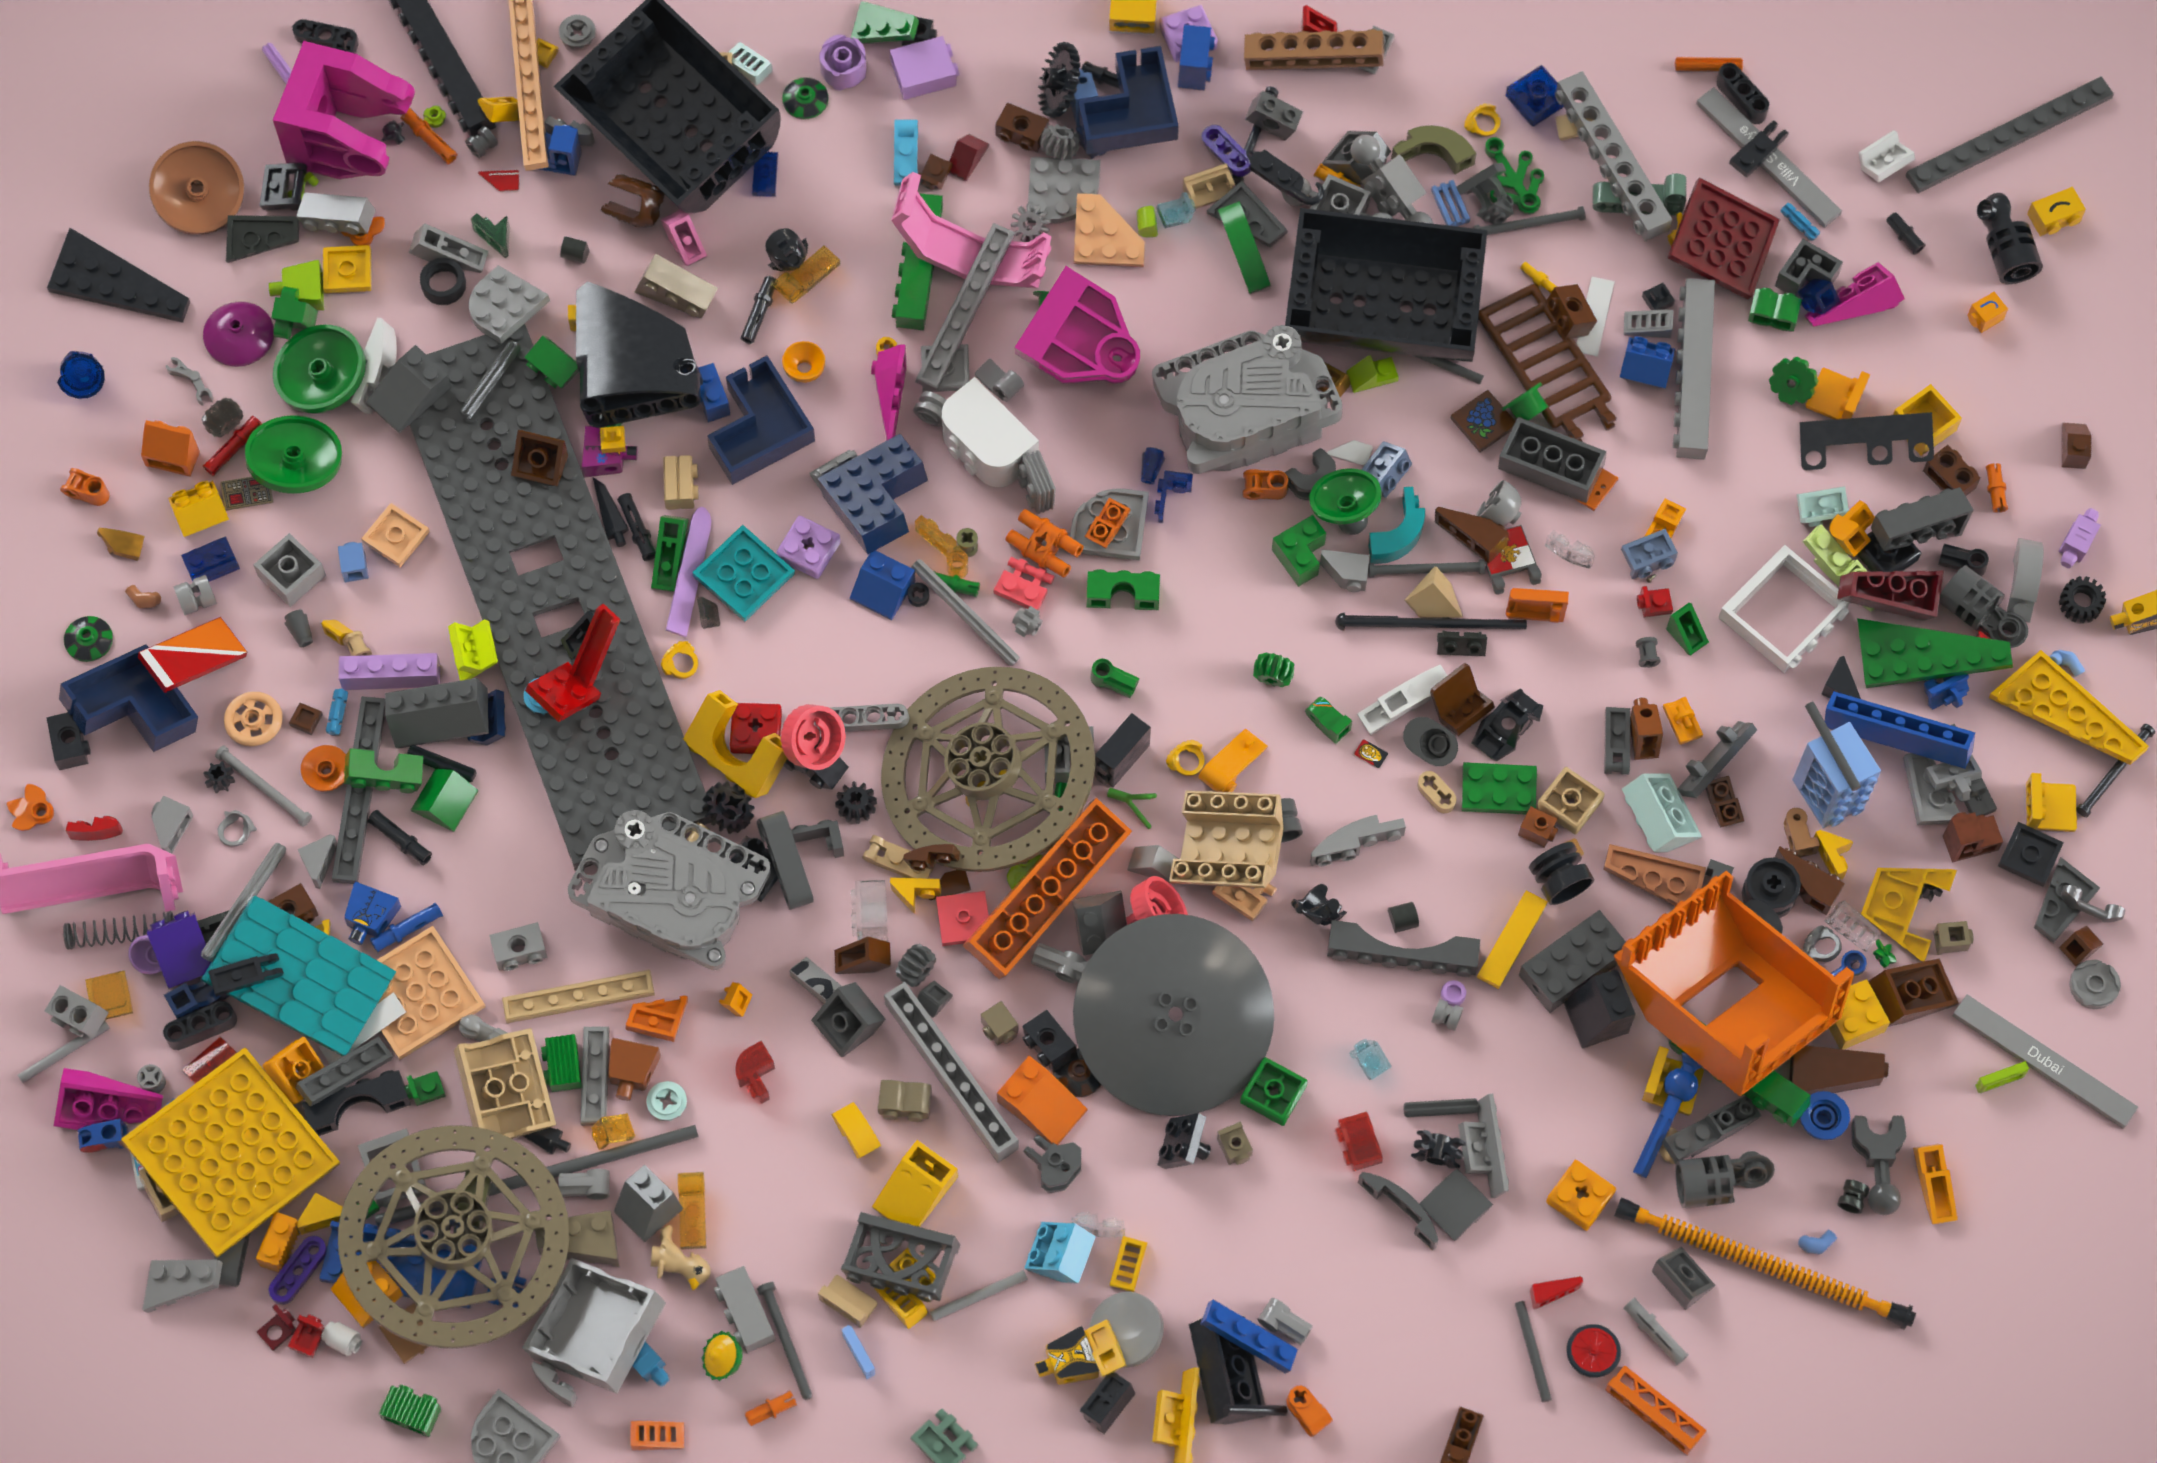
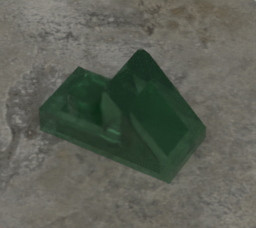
M476 213L470 219L473 230L504 258H507L509 256L510 235L508 217L505 216L494 226L487 217L482 218Z

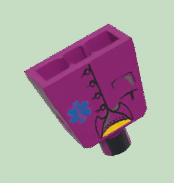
M585 426L582 458L584 477L618 474L623 472L624 460H637V446H626L625 452L602 453L600 428Z

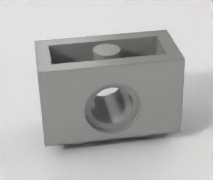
M538 922L489 935L499 970L510 971L516 969L518 965L525 963L537 964L544 958H547ZM517 945L525 946L521 952L513 951Z

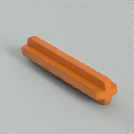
M1676 57L1675 70L1719 71L1720 67L1725 63H1733L1742 70L1743 59L1729 57Z

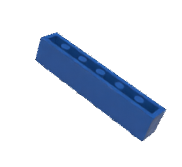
M1833 691L1826 707L1825 723L1831 730L1850 722L1861 739L1966 769L1973 753L1976 732Z

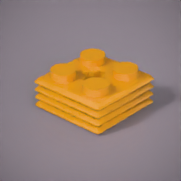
M305 1037L293 1041L262 1065L269 1077L293 1105L304 1099L295 1088L297 1083L325 1067Z
M1574 1160L1548 1195L1546 1203L1587 1231L1615 1194L1616 1187L1580 1161ZM1578 1192H1585V1197L1577 1198Z

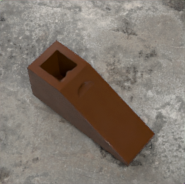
M1779 846L1775 858L1787 861L1798 872L1801 882L1799 895L1803 901L1827 916L1845 883L1841 882V879L1835 874L1826 873L1819 869V866L1814 862L1805 861L1798 857L1797 853L1789 848L1784 849Z
M1459 1407L1440 1463H1468L1484 1415Z

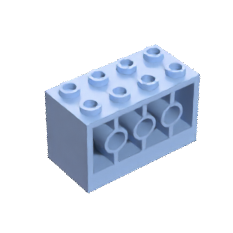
M1850 722L1830 732L1861 785L1858 790H1851L1822 736L1807 743L1792 779L1822 828L1829 825L1834 827L1844 821V817L1850 814L1856 816L1863 812L1881 773V769Z

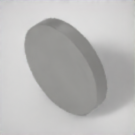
M1135 1292L1117 1293L1105 1299L1095 1310L1091 1318L1090 1327L1106 1319L1109 1320L1125 1359L1126 1366L1124 1367H1133L1144 1363L1159 1348L1164 1333L1163 1319L1155 1304L1145 1296Z

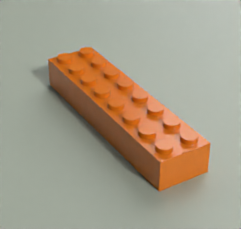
M1097 798L1090 801L1072 826L1054 845L1047 849L964 943L963 947L998 979L1006 976L1130 835L1132 830Z

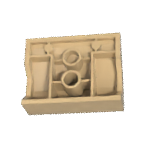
M532 1028L502 1034L493 1039L473 1044L462 1043L457 1045L454 1049V1055L473 1127L495 1131L514 1139L556 1126Z

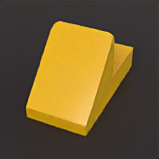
M1823 830L1816 831L1814 837L1818 838L1820 844L1818 852L1829 873L1835 874L1841 880L1844 879L1848 866L1845 858L1839 855L1849 851L1853 841Z
M890 878L891 890L914 914L916 896L924 899L941 896L940 879Z

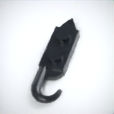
M1265 149L1263 152L1245 151L1250 163V170L1286 195H1290L1307 206L1316 205L1323 199L1324 188L1320 183L1317 182L1315 184L1319 191L1317 196L1308 197L1301 192L1304 186V179L1301 174Z

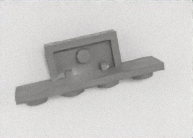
M1488 1094L1478 1100L1477 1113L1479 1122H1462L1458 1127L1460 1139L1466 1142V1145L1462 1146L1466 1173L1487 1174L1491 1198H1497L1509 1191V1180L1506 1176L1505 1156L1500 1139L1501 1131L1497 1121V1106L1494 1102L1493 1094Z

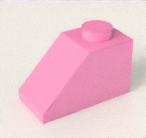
M680 209L660 219L670 242L686 266L707 256L689 214Z

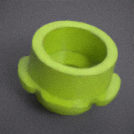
M440 106L427 108L423 113L424 120L432 128L442 126L446 119V113Z

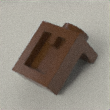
M930 154L922 173H918L921 175V185L931 190L934 187L942 189L953 164Z

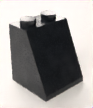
M1617 969L1594 976L1564 1002L1582 1049L1628 1034L1636 1015Z

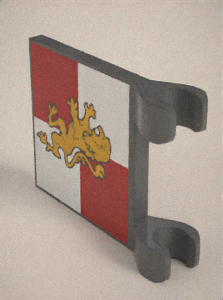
M1522 525L1507 528L1506 530L1509 533L1508 545L1489 564L1485 561L1495 594L1504 593L1505 582L1502 576L1528 570L1532 585L1541 583L1540 578L1542 574L1536 564Z

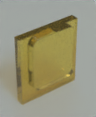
M125 970L85 979L89 1001L109 1012L106 1019L133 1013Z

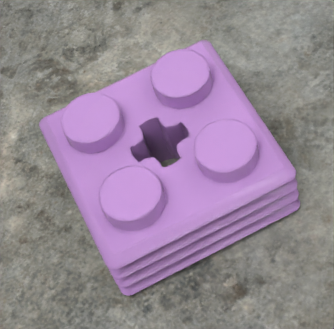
M1202 5L1159 19V28L1175 62L1180 61L1184 25L1212 27ZM1211 28V36L1215 37V44H1214V50H1215V49H1217V43H1218L1217 41H1218V39H1217V37H1216V35H1215L1213 29Z
M799 515L776 553L789 566L819 579L841 543L840 535ZM813 545V548L808 547V549L806 550L804 549V546Z

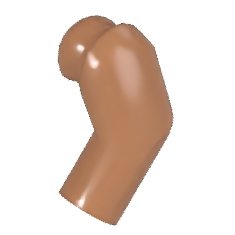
M135 585L129 586L125 591L138 608H152L161 603V596L158 592L141 593Z

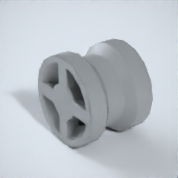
M145 1065L138 1072L137 1080L142 1089L157 1094L164 1089L166 1079L160 1068L156 1065Z

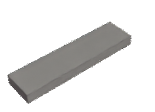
M584 1027L581 1126L607 1125L609 1027Z

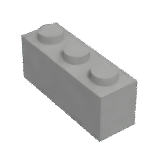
M304 192L296 217L303 227L310 231L326 230L331 233L340 231L353 235L358 233L368 234L376 209L367 197Z
M742 1266L717 1277L716 1282L718 1286L714 1287V1291L719 1302L725 1301L728 1309L724 1310L729 1325L735 1324L738 1332L734 1333V1336L740 1346H744L746 1352L749 1353L776 1341L745 1267Z

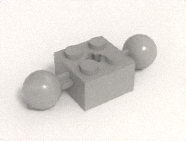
M1371 135L1358 136L1351 144V155L1356 162L1368 165L1373 172L1361 182L1364 185V189L1371 192L1378 210L1391 216L1400 212L1406 221L1433 224L1429 215L1424 212H1417L1412 206L1413 202L1427 192L1402 156L1398 155L1384 165L1379 158L1380 144L1377 139Z
M1328 174L1322 185L1324 188L1323 199L1310 208L1371 216L1366 213L1370 204L1371 192ZM1303 178L1304 186L1301 192L1308 197L1317 196L1318 193L1313 191L1310 183ZM1282 192L1283 198L1288 204L1293 206L1303 205L1290 195ZM1383 212L1373 215V217L1394 219L1391 215Z

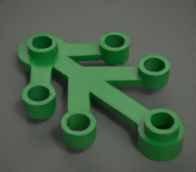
M1497 137L1489 138L1485 144V153L1490 158H1494L1497 163H1503L1507 170L1504 172L1506 177L1497 176L1500 183L1504 187L1515 190L1517 195L1507 194L1511 196L1514 204L1518 206L1521 212L1525 214L1536 213L1541 205L1537 191L1539 184L1544 180V172L1541 169H1533L1531 171V183L1527 191L1523 181L1527 167L1532 163V153L1522 151L1519 154V165L1515 173L1503 154V141ZM1495 148L1498 151H1491L1490 149ZM1522 157H1528L1529 160L1525 161ZM1540 175L1541 178L1536 179L1533 176ZM1492 190L1490 192V200L1496 203L1497 198L1493 196L1495 192ZM1526 202H1530V203H1532V205L1529 206V205H1526L1525 203H1526Z

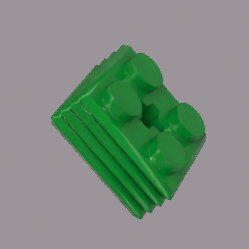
M1264 1057L1241 1095L1240 1103L1284 1126L1304 1093L1308 1080ZM1277 1088L1279 1095H1270L1269 1090Z

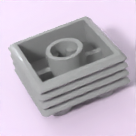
M1037 450L1036 453L1032 451L1027 456L1023 454L1022 463L1018 464L1020 472L1018 480L1021 488L1026 487L1028 495H1026L1029 507L1031 509L1035 508L1038 514L1041 511L1044 513L1045 510H1053L1055 486L1040 451Z

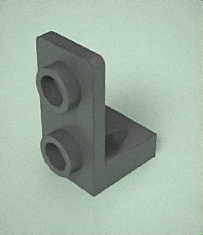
M823 820L817 825L812 826L799 825L791 830L795 843L825 837L828 851L833 850L835 858L844 856L837 820Z

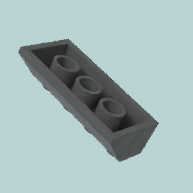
M473 678L385 693V716L395 747L398 749L410 747L411 745H423L489 734L488 688L480 680Z

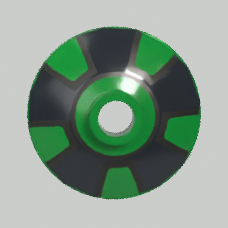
M799 78L786 86L782 95L784 108L792 116L800 119H810L820 115L825 110L828 104V92L825 86L816 79ZM803 93H809L807 96L801 95Z
M85 616L75 620L69 625L64 635V645L67 652L73 658L84 662L94 661L103 657L109 651L113 642V633L110 626L103 619L95 616ZM91 633L88 638H83L84 634Z

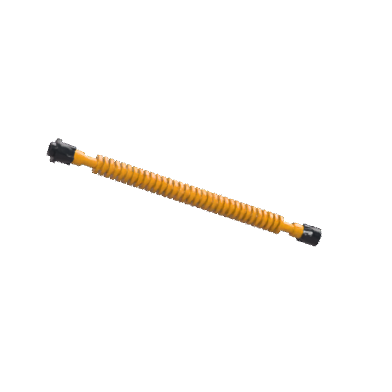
M1622 1197L1620 1199L1615 1217L1631 1222L1635 1221L1643 1225L1648 1223L1658 1227L1657 1233L1659 1234L1662 1233V1230H1665V1236H1668V1233L1671 1232L1670 1238H1674L1675 1234L1678 1235L1676 1238L1678 1241H1680L1682 1236L1684 1237L1683 1243H1686L1687 1239H1689V1245L1692 1246L1695 1241L1696 1248H1699V1245L1702 1244L1701 1250L1705 1251L1706 1246H1708L1707 1252L1711 1253L1712 1249H1715L1714 1255L1721 1251L1720 1257L1722 1258L1725 1253L1727 1254V1260L1734 1256L1733 1262L1736 1263L1739 1258L1738 1264L1740 1265L1746 1261L1745 1266L1749 1267L1750 1263H1752L1751 1269L1755 1270L1756 1265L1759 1266L1757 1270L1759 1272L1762 1271V1268H1765L1764 1274L1767 1275L1770 1270V1276L1774 1277V1274L1777 1273V1279H1780L1781 1275H1783L1782 1281L1786 1282L1789 1277L1790 1284H1793V1281L1796 1280L1795 1286H1799L1800 1282H1802L1801 1288L1805 1289L1806 1285H1809L1808 1291L1815 1287L1814 1293L1817 1294L1820 1289L1821 1296H1824L1825 1292H1827L1826 1298L1830 1299L1833 1294L1832 1300L1836 1301L1840 1297L1839 1303H1843L1844 1299H1846L1845 1305L1849 1306L1850 1302H1852L1851 1307L1853 1308L1859 1304L1858 1310L1860 1311L1863 1306L1875 1310L1878 1315L1886 1317L1887 1320L1901 1326L1903 1330H1905L1906 1326L1911 1327L1914 1322L1916 1312L1912 1311V1305L1907 1307L1894 1302L1877 1301L1867 1297L1868 1291H1864L1862 1295V1289L1858 1288L1857 1292H1854L1855 1286H1851V1289L1848 1290L1849 1284L1845 1283L1843 1288L1842 1281L1835 1285L1837 1279L1833 1278L1830 1283L1831 1277L1829 1276L1823 1280L1824 1274H1820L1819 1278H1817L1818 1272L1814 1271L1813 1275H1810L1811 1269L1804 1273L1805 1267L1803 1266L1799 1271V1265L1795 1264L1794 1268H1792L1793 1263L1790 1261L1786 1266L1787 1260L1783 1259L1779 1263L1780 1258L1776 1257L1775 1261H1773L1774 1255L1771 1254L1769 1259H1767L1768 1253L1766 1252L1763 1253V1256H1760L1761 1250H1757V1253L1754 1254L1755 1248L1751 1247L1749 1252L1748 1245L1741 1249L1743 1243L1739 1242L1736 1247L1735 1240L1729 1244L1730 1239L1726 1238L1725 1242H1723L1724 1236L1720 1235L1718 1240L1716 1239L1718 1234L1714 1233L1713 1237H1710L1711 1231L1709 1230L1705 1235V1229L1703 1228L1700 1232H1698V1226H1695L1694 1230H1692L1693 1224L1690 1223L1688 1228H1686L1687 1222L1685 1221L1682 1222V1225H1679L1680 1219H1676V1222L1673 1223L1674 1217L1670 1216L1668 1221L1666 1220L1667 1214L1660 1218L1650 1214L1649 1210L1641 1208L1640 1205Z

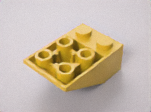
M916 1140L899 1162L872 1205V1208L887 1219L920 1227L957 1180L958 1168Z

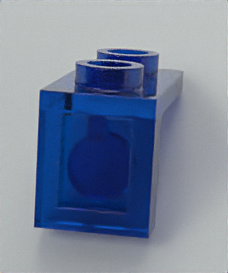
M1164 471V478H1159L1157 493H1161V500H1156L1154 514L1158 515V523H1163L1167 490H1172L1175 493H1191L1193 474Z

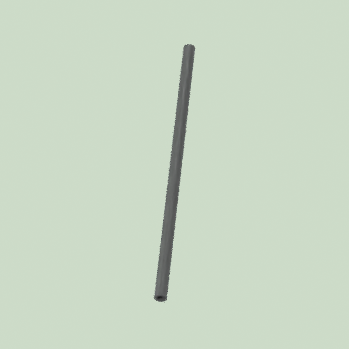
M693 1125L546 1168L553 1178L559 1177V1173L577 1172L697 1138L698 1133L696 1126ZM519 1175L502 1179L510 1190L527 1186L526 1182ZM491 1182L489 1196L501 1193ZM412 1206L396 1209L390 1224L414 1218L416 1214ZM434 1207L433 1209H431L430 1213L443 1209L440 1207ZM385 1213L375 1215L378 1227H380Z

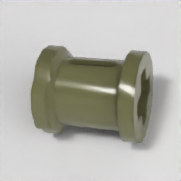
M971 528L960 530L956 537L957 551L963 557H972L978 551L977 533Z

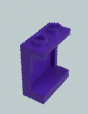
M187 910L174 915L175 920L165 923L164 919L150 924L151 929L147 930L148 938L168 988L203 976L211 962L203 959L201 956L206 942L195 912L189 914Z

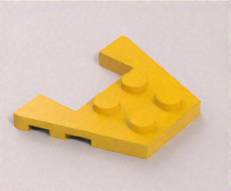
M1877 868L1861 915L1920 961L1924 962L1932 941L1908 932L1924 884L1926 883L1950 892L1957 870Z

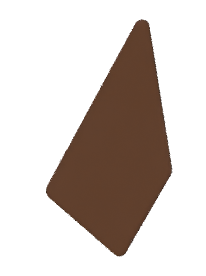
M954 870L946 872L940 879L941 896L954 895L971 890L966 871ZM935 896L934 898L929 899V900H930V901H931V900H935L936 897H940V896Z

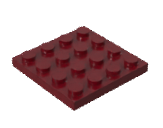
M1699 177L1695 181L1667 258L1708 280H1715L1716 284L1749 300L1753 296L1780 219Z

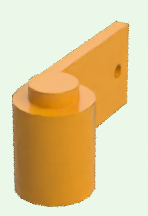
M1245 728L1205 765L1198 778L1215 792H1233L1237 786L1235 783L1237 776L1262 754L1268 746Z

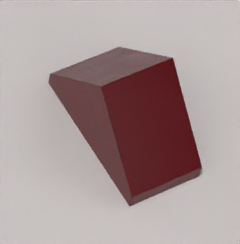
M970 134L958 139L949 161L953 164L949 173L967 182L988 149L989 143Z

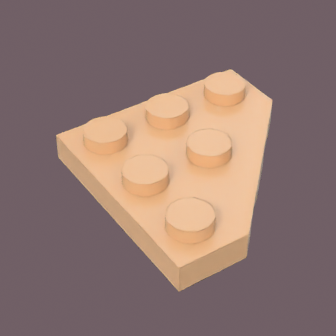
M1077 193L1074 264L1144 267L1145 241L1100 194Z

